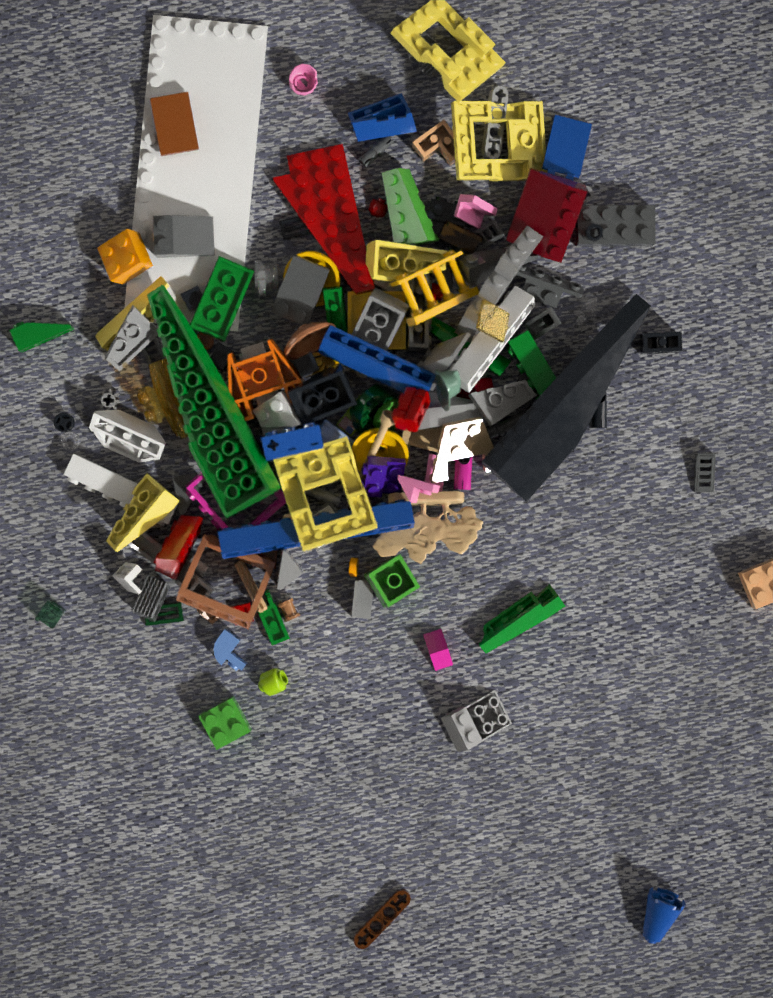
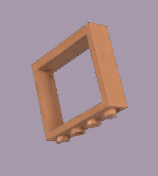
M204 534L179 589L176 601L249 630L276 563L268 557H260L255 554L233 557L263 569L266 573L248 614L187 589L205 547L221 552L219 539L216 536Z

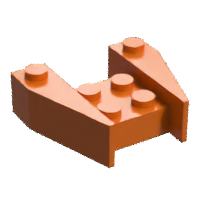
M273 338L267 340L270 351L238 362L234 352L228 354V389L245 421L256 417L250 399L284 388L286 396L293 406L287 391L304 381Z

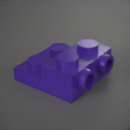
M367 456L366 463L362 465V475L364 477L361 479L367 496L382 498V493H400L402 486L398 481V475L404 476L406 459Z

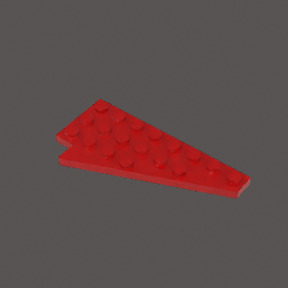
M343 144L287 155L290 174L273 177L275 185L326 255L335 263L340 274L353 292L358 295L374 291L373 279L366 265V247Z

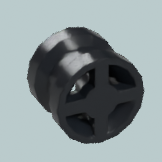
M59 413L54 418V426L58 431L69 432L74 428L75 420L70 414Z

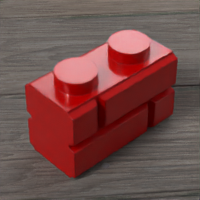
M407 387L404 394H400L398 408H394L392 412V420H394L397 429H407L411 432L418 431L431 402L427 390Z

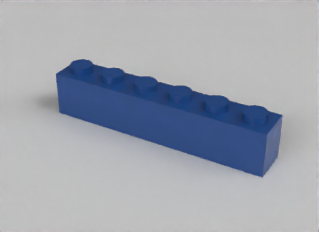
M332 325L329 326L318 350V353L403 393L407 387L416 388L417 390L423 389L429 392L436 377L434 373Z

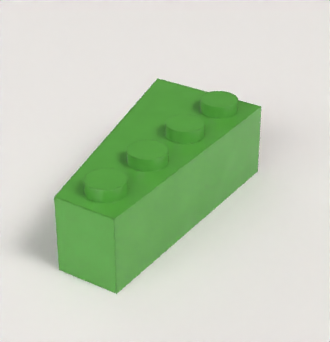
M396 168L382 172L394 243L420 246L439 241L437 234L432 229L431 219L427 217L425 212L426 207L419 198V191L410 169Z

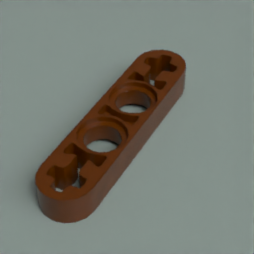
M397 890L356 932L354 944L357 948L366 949L409 905L411 897L407 890ZM399 894H406V902L401 901L398 904L399 910L394 904L390 903L392 900L396 903L399 900ZM386 907L394 909V914L391 917L384 915L383 910ZM379 921L381 928L376 931L372 930L370 927L371 922ZM367 928L370 933L366 937L367 943L362 942L359 944L358 936L364 937L367 933L364 929Z

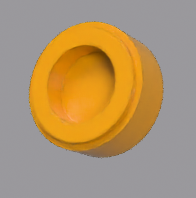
M350 558L349 575L351 577H357L359 558Z

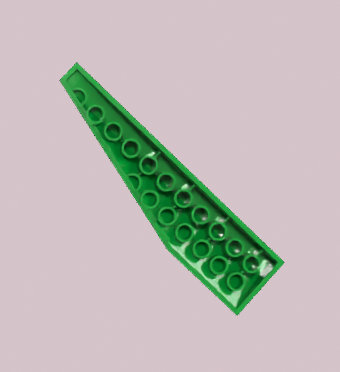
M160 285L147 294L153 318L157 322V333L161 337L164 347L162 351L163 355L167 358V369L173 391L180 405L178 409L179 413L183 416L185 434H188L189 449L225 518H228L281 489V486L209 354L165 286Z

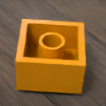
M125 229L97 247L111 282L124 285L153 266L139 232Z

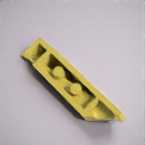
M162 276L97 332L95 337L102 348L107 351L109 350L132 305L151 322L155 320L147 294L160 285H164L166 289L169 287Z

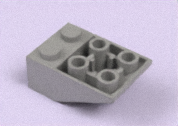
M496 690L441 717L457 752L473 748L512 724Z

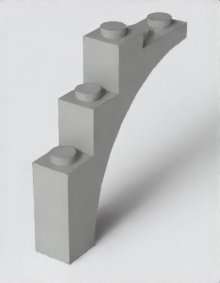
M529 226L523 230L516 241L503 254L495 270L485 281L479 294L467 308L454 333L462 335L468 332L471 335L467 342L471 343L473 336L478 334L483 323L515 275L542 240V235Z

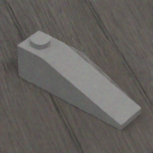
M429 391L431 402L418 430L440 428L444 423L480 417L483 422H486V420L472 400L454 396L450 399L449 411H445L440 405L437 393Z

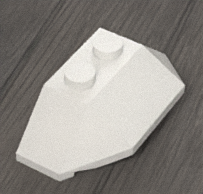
M121 410L95 411L89 429L94 432L105 448L139 463L154 459L159 460L166 444L154 425Z

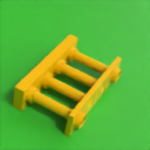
M454 250L443 253V258L408 275L406 272L395 277L396 281L390 283L391 287L401 285L411 308L412 316L406 319L408 326L417 325L479 294L477 286L470 288L469 285H466L455 258L463 254L462 250L454 252ZM446 262L449 263L459 286V293L455 295L450 292L440 269V265ZM431 269L444 296L442 297L443 301L439 303L435 301L423 274ZM417 277L428 303L427 309L423 311L419 309L407 282Z

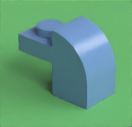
M226 628L214 644V656L220 665L225 660H228V665L236 671L239 668L242 671L247 662L232 652L241 639Z

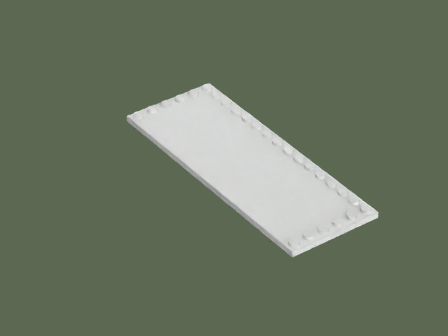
M153 15L132 226L133 231L140 233L153 266L127 282L125 307L162 276L169 285L167 291L190 324L196 309L189 312L181 294L197 285L203 294L219 256L245 267L268 26ZM188 92L199 150L161 157L150 98ZM153 216L213 217L215 256L157 258L154 255ZM241 305L230 331L238 332Z

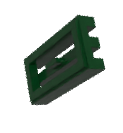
M182 603L162 604L161 609L178 606V610L159 612L158 616L179 614V618L156 620L155 622L144 618L145 626L184 621Z

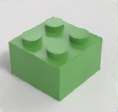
M401 554L394 555L364 574L383 608L390 607L420 588Z
M234 696L202 712L198 716L216 750L252 730Z

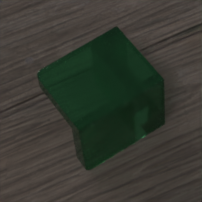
M47 600L35 620L41 621L53 629L66 610L52 600Z

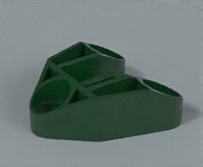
M378 383L367 389L356 400L357 404L349 410L351 422L356 432L360 435L366 430L375 428L373 420L368 414L374 415L380 408L378 405L380 402L384 404L391 399H399V395Z

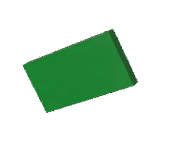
M219 256L190 323L192 329L225 342L254 271Z

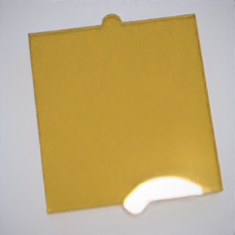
M485 299L482 300L480 311L477 313L476 329L502 343L505 341L510 313Z

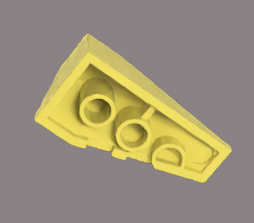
M374 240L367 244L366 265L372 279L391 282L396 281L395 277L406 272L408 275L443 258V253L447 251ZM446 263L440 265L441 271L446 270ZM431 269V270H429V271H427V272H425V273H423V274L425 275V274L434 273V272H433V270Z
M148 473L132 492L134 496L130 504L125 505L123 509L125 513L122 519L115 523L106 540L117 552L165 518L179 502L171 492Z

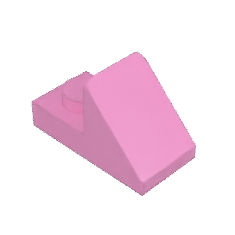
M398 475V481L411 503H417L419 492L426 495H431L432 492H439L440 485Z

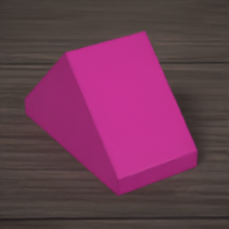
M442 629L423 634L435 671L452 666V659Z

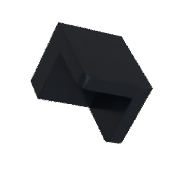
M217 342L210 358L216 368L224 372L228 366V354L234 351Z
M311 351L294 360L302 378L320 370Z

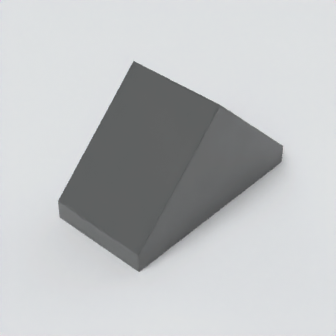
M550 307L525 323L524 326L532 338L536 340L559 326L561 322L553 308Z

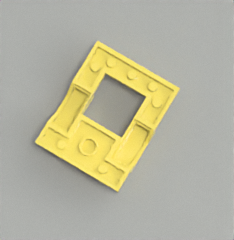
M430 0L391 31V34L418 62L431 63L442 75L444 88L458 103L506 63L493 50L496 44L471 18L468 17L464 20L445 0ZM437 21L464 47L451 58L436 43L430 46L420 36Z
M491 101L451 102L457 180L525 181L527 180L530 168L547 173V170L542 169L546 153L543 101H523L507 104L505 119H500L502 117L501 109L494 108L491 111V106L500 107L496 105H501L504 107V104H496ZM473 122L506 124L508 159H476Z
M347 436L323 443V449L273 459L303 552L378 527L366 490L361 482ZM340 480L352 515L315 526L304 491Z

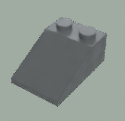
M153 216L154 255L157 258L215 256L213 217Z
M294 254L271 313L300 325L309 324L330 269Z

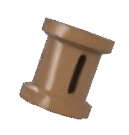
M293 598L278 604L285 617L284 622L300 616V613H297L293 604Z

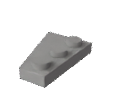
M522 380L497 388L473 392L468 396L491 427L533 399L536 394L529 387L527 381Z

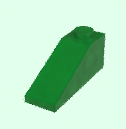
M22 321L13 325L14 328L9 331L18 351L23 353L74 330V327L70 324L24 323Z

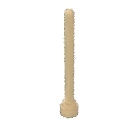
M384 410L380 417L381 426L367 456H376L387 429L395 424L394 420H392V411ZM362 468L359 472L360 479H363L364 475H362Z

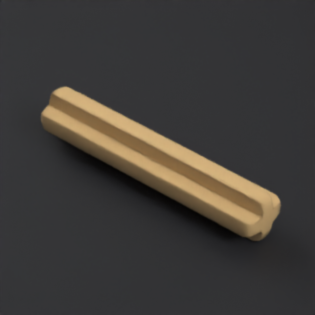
M238 561L235 563V568L253 602L258 592V587L245 562ZM263 597L257 608L259 613L267 610Z

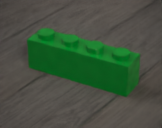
M527 330L507 342L508 347L506 350L511 358L515 357L517 360L516 367L521 374L525 373L528 380L526 381L529 387L537 394V397H535L537 400L556 377Z

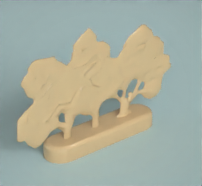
M441 491L438 493L432 492L431 495L419 492L417 503H411V506H421V511L413 515L414 528L380 533V536L376 538L373 544V548L378 551L381 557L396 555L400 550L406 548L409 558L419 564L426 559L427 554H431L436 549V542L440 540L445 543L449 550L463 554L469 545L477 539V531L482 529L483 521L476 518L475 510L471 506H465L459 512L449 508V505H460L464 502L463 492ZM405 492L388 495V504H393L401 499L409 500ZM426 506H442L443 512L437 517H429L426 514ZM447 513H449V516H454L456 519L455 523L448 520ZM442 515L445 517L444 520L440 519Z

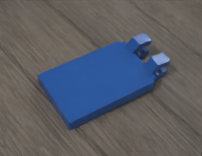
M555 115L542 169L547 170V173L555 175V172L564 174L566 179L572 181L574 177L579 178L592 124Z

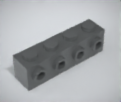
M425 274L424 276L429 288L432 290V279H429V274ZM417 277L407 281L419 309H422V311L427 309L428 303ZM410 307L407 311V318L412 316ZM432 318L413 326H408L407 324L406 352H426L428 347H431L429 328H431Z

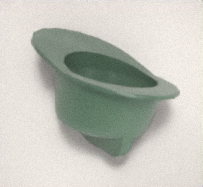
M435 369L438 400L445 411H449L450 399L460 392V375L457 370L439 372Z

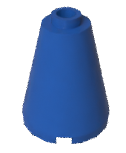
M654 887L649 889L643 928L645 940L652 944L661 942L686 905L683 899L682 902L678 899L679 895L659 887L657 891L653 890Z

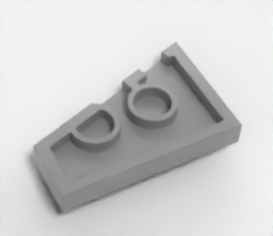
M132 305L105 355L106 360L119 372L158 335V327L134 305Z

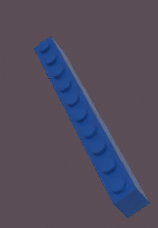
M401 499L393 504L385 502L376 504L371 508L378 527L345 539L414 528L415 522L411 502ZM340 509L337 513L321 512L318 516L312 517L315 526L352 515V512L349 509ZM284 518L280 522L275 523L265 521L257 526L246 524L238 529L232 527L222 529V531L218 532L222 558L226 559L300 547L293 520L291 518Z

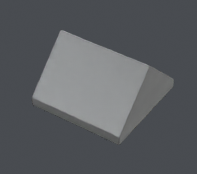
M288 549L281 550L276 582L278 590L283 589L303 574L302 568Z

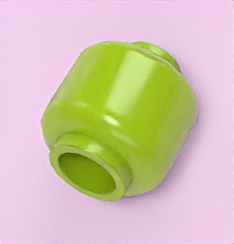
M273 668L260 675L258 686L262 692L272 696L286 689L288 678L284 671Z

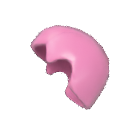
M302 63L295 66L289 75L290 88L297 95L305 96L312 93L318 84L317 71L309 64ZM300 79H305L307 81V87L303 84V82Z

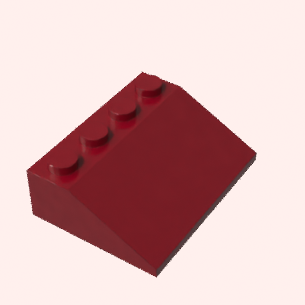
M530 168L506 240L514 243L523 230L529 226L543 236L532 253L562 263L587 194L586 185Z

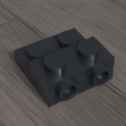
M443 197L431 199L427 217L431 219L432 229L437 236L446 220L463 228L465 227V222L454 216L458 201L452 204L447 203V199ZM438 238L439 241H437V242H441V243H445V244H450V243H448V242H446V241H444V240Z

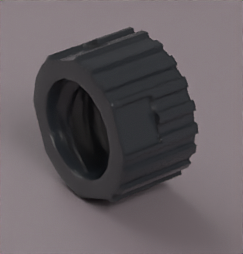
M591 224L587 227L585 236L588 240L596 242L603 236V229L598 224ZM592 228L597 229L598 236H591L590 230Z

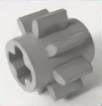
M109 389V393L101 391L103 396L97 398L102 403L99 408L107 407L106 410H111V408L118 410L116 407L117 403H122V401L117 399L120 393L113 395L112 389ZM111 395V398L114 399V402L110 403V405L108 406V403L105 402V399H108Z

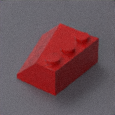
M181 515L178 521L175 520L170 529L172 532L169 537L165 538L162 545L163 548L154 560L156 564L155 571L177 580L201 532L203 518Z

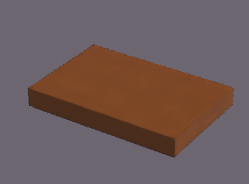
M182 92L150 98L161 157L199 150L189 93Z

